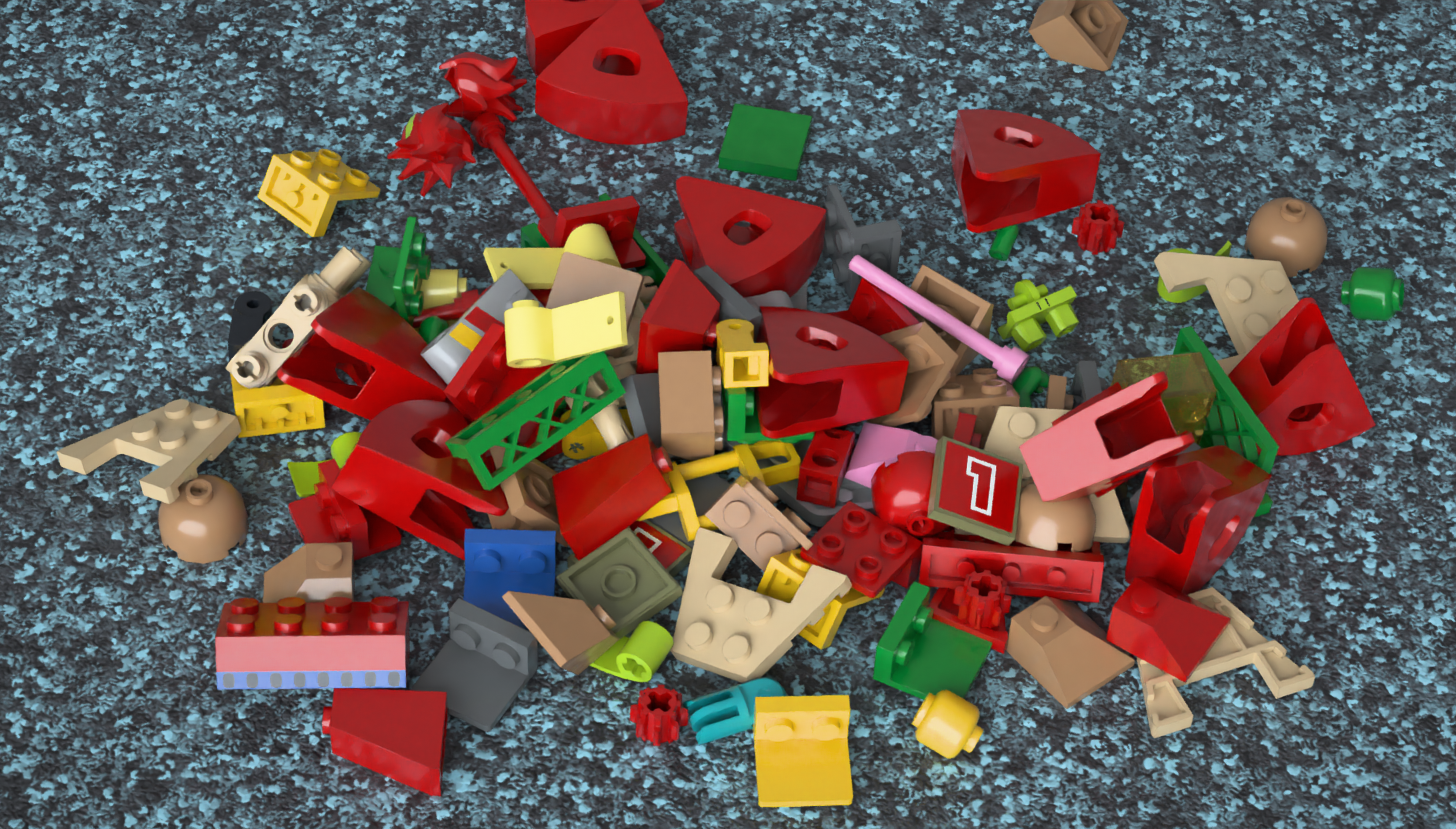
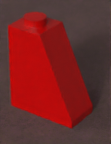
M647 433L552 476L561 535L579 561L629 527L672 491L668 475L669 472L673 471L671 459L663 446L656 448Z
M334 688L332 706H324L322 717V733L330 734L332 753L431 796H441L448 727L447 692Z

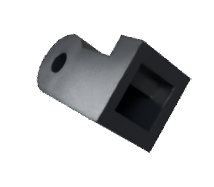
M246 292L241 294L234 303L228 339L229 362L273 315L271 299L263 292Z

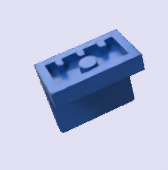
M465 529V583L463 600L529 631L502 596L508 591L555 597L556 531Z

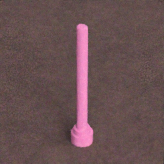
M855 255L850 261V270L992 361V367L998 370L997 375L1010 384L1017 379L1025 368L1030 355L1016 346L1012 349L1006 345L1003 348L860 255Z

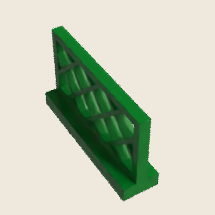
M1192 326L1181 328L1167 373L1168 388L1161 395V400L1176 434L1178 435L1187 430L1192 432L1195 443L1201 449L1225 445L1243 457L1239 440L1240 436L1244 458L1270 474L1279 446ZM1234 413H1235V416H1236L1238 428H1237V426H1236V421H1235ZM1256 443H1257V445H1258V446L1260 447V449H1261V452H1260L1259 457H1258V452H1257ZM1265 493L1254 517L1270 512L1273 501L1267 493Z

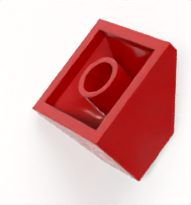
M674 260L640 320L636 374L658 373V352L707 351L709 346L713 348L717 346L716 325L719 323L720 303L683 261Z
M1135 577L1112 608L1106 640L1186 683L1228 627L1231 618L1154 577Z

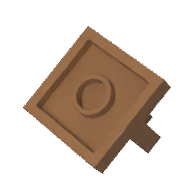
M494 445L490 448L496 469H499L502 466L505 448ZM516 450L514 457L517 456V455H518L519 453H521L522 451H517V450ZM533 459L501 482L500 486L506 496L509 509L502 516L488 514L492 529L556 531V541L568 547L569 545L560 531L552 476L557 474V472L537 459Z

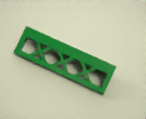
M604 351L558 362L445 443L453 457L468 460L483 489L490 491L625 394L626 391ZM600 371L609 389L596 399L585 396L589 377ZM576 387L575 394L570 393V391ZM563 396L574 399L571 414L563 423L551 421L554 405L558 399ZM584 402H589L588 405L583 407ZM542 412L541 418L535 417L537 414ZM528 421L540 423L535 443L528 448L517 445L520 428ZM550 426L556 427L549 432ZM508 436L507 443L501 442V440ZM494 445L504 447L505 452L502 466L490 474L480 455ZM516 450H517V451H522L521 453H519L517 456L514 457Z

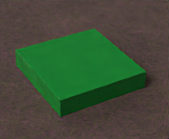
M735 103L720 151L718 168L797 181L811 130L812 116Z

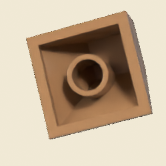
M1045 0L1038 7L1028 32L1052 59L1106 71L1112 65L1129 20L1112 0Z
M352 542L307 543L264 573L263 603H277L280 599L287 597H299L304 599L305 602H324L331 597H347L352 602H355V570Z
M508 591L502 596L559 667L576 675L583 672L619 640L611 630L617 623L601 604L593 608L583 600Z
M1045 596L1011 618L1006 651L1066 709H1069L1134 666L1135 659L1124 649L1107 641V633L1074 602Z

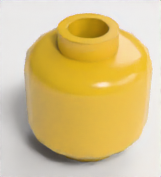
M941 690L936 695L929 692L911 723L917 727L915 737L920 743L949 759L956 757L962 749L971 753L984 730L977 725L980 717L979 709L949 690Z

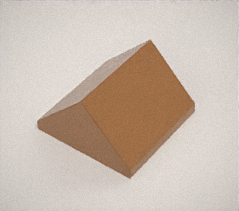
M922 264L910 288L989 339L994 305ZM903 304L920 323L926 322L958 355L950 370L955 372L956 375L979 354Z

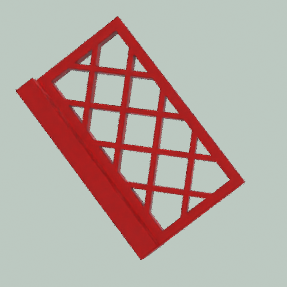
M950 525L939 534L926 538L923 537L921 540L923 545L919 583L922 585L955 589L956 587L964 586L965 575L974 571L982 573L984 570H989L991 574L996 577L1000 576L1003 581L1007 582L1005 594L1041 598L1048 596L1062 600L1099 603L1104 555H1101L1100 542L1094 541L1093 546L1089 550L1081 552H1071L1072 543L1058 544L1057 551L1030 547L1016 541L1010 544L1012 546H1007L979 535L955 534V527Z

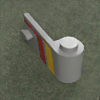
M508 269L456 323L433 339L422 350L420 355L448 385L494 322L505 327L504 312L513 308V302L520 300L538 301V299L513 271Z

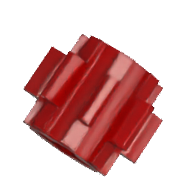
M1097 200V203L1091 204L1088 202L1085 204V207H1080L1079 217L1073 218L1071 233L1077 235L1078 246L1083 251L1087 250L1092 252V255H1098L1100 252L1107 253L1116 247L1117 238H1122L1124 222L1118 220L1119 213H1117L1118 210L1115 209V206Z
M984 570L982 573L974 571L965 575L964 586L955 588L953 603L960 605L958 618L962 619L965 624L973 625L976 630H981V627H989L991 629L999 626L1001 614L1009 613L1012 597L1005 595L1007 582L1003 581L1000 576H994L989 570Z
M658 684L656 688L650 689L647 687L639 691L638 704L630 705V721L636 723L637 738L640 737L644 742L649 740L653 742V746H660V743L667 741L670 744L679 739L680 726L688 725V709L682 708L681 693L676 692L674 689L670 691L665 688V685Z

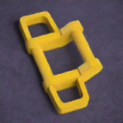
M764 440L754 444H737L733 446L732 451L679 465L674 461L672 462L673 471L668 473L672 491L636 521L678 511L684 534L688 542L693 541L699 527L710 531L719 528L705 515L697 517L685 481L738 467L741 475L750 482L756 476L768 487L798 479L801 459L792 443H784L780 440ZM775 456H784L788 460L786 463L760 469L756 462L759 459Z

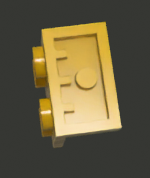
M319 149L318 152L294 150L288 154H273L257 197L310 236L323 237L337 201L376 198L379 196L381 189L369 181L370 178L366 173L350 168L341 161L342 158L339 154L331 150Z
M230 373L235 415L238 418L241 429L238 438L325 428L323 400L292 387L279 378L269 387L248 389L239 384Z
M801 548L772 556L756 592L791 603L812 565L800 557ZM851 587L842 598L837 595L823 609L825 615L814 626L807 624L798 634L820 650L830 647L847 609L882 597L885 588L875 598H870Z
M849 695L755 697L753 739L758 805L760 807L852 804L853 790L847 738L850 718Z

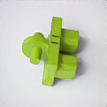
M1023 279L1015 283V296L1007 300L1008 307L1013 311L1007 314V323L1000 326L997 331L1003 340L1013 336L1024 352L1038 347L1045 341L1047 337L1039 324L1046 321L1056 337L1071 333L1079 323L1071 306L1077 295L1072 286L1048 295V289L1044 284L1035 287L1030 280Z

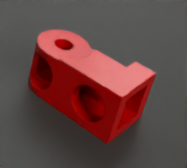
M834 428L816 431L800 465L796 500L835 509L840 487L851 459L855 432Z

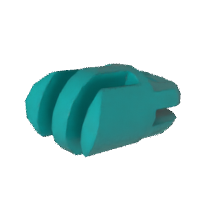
M769 677L756 678L687 700L683 703V706L688 709V715L691 716L689 722L693 731L697 732L695 737L700 746L753 729L755 697L786 696V691L776 680Z

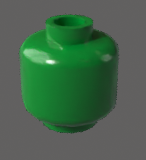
M1358 267L1353 271L1350 280L1343 281L1341 291L1342 304L1349 305L1351 315L1357 320L1389 321L1394 317L1396 311H1402L1405 293L1403 278H1397L1392 268Z

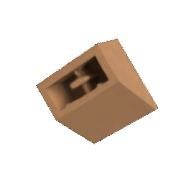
M711 350L658 352L661 446L665 448L667 453L690 461L713 456L714 450H723L720 366H712Z

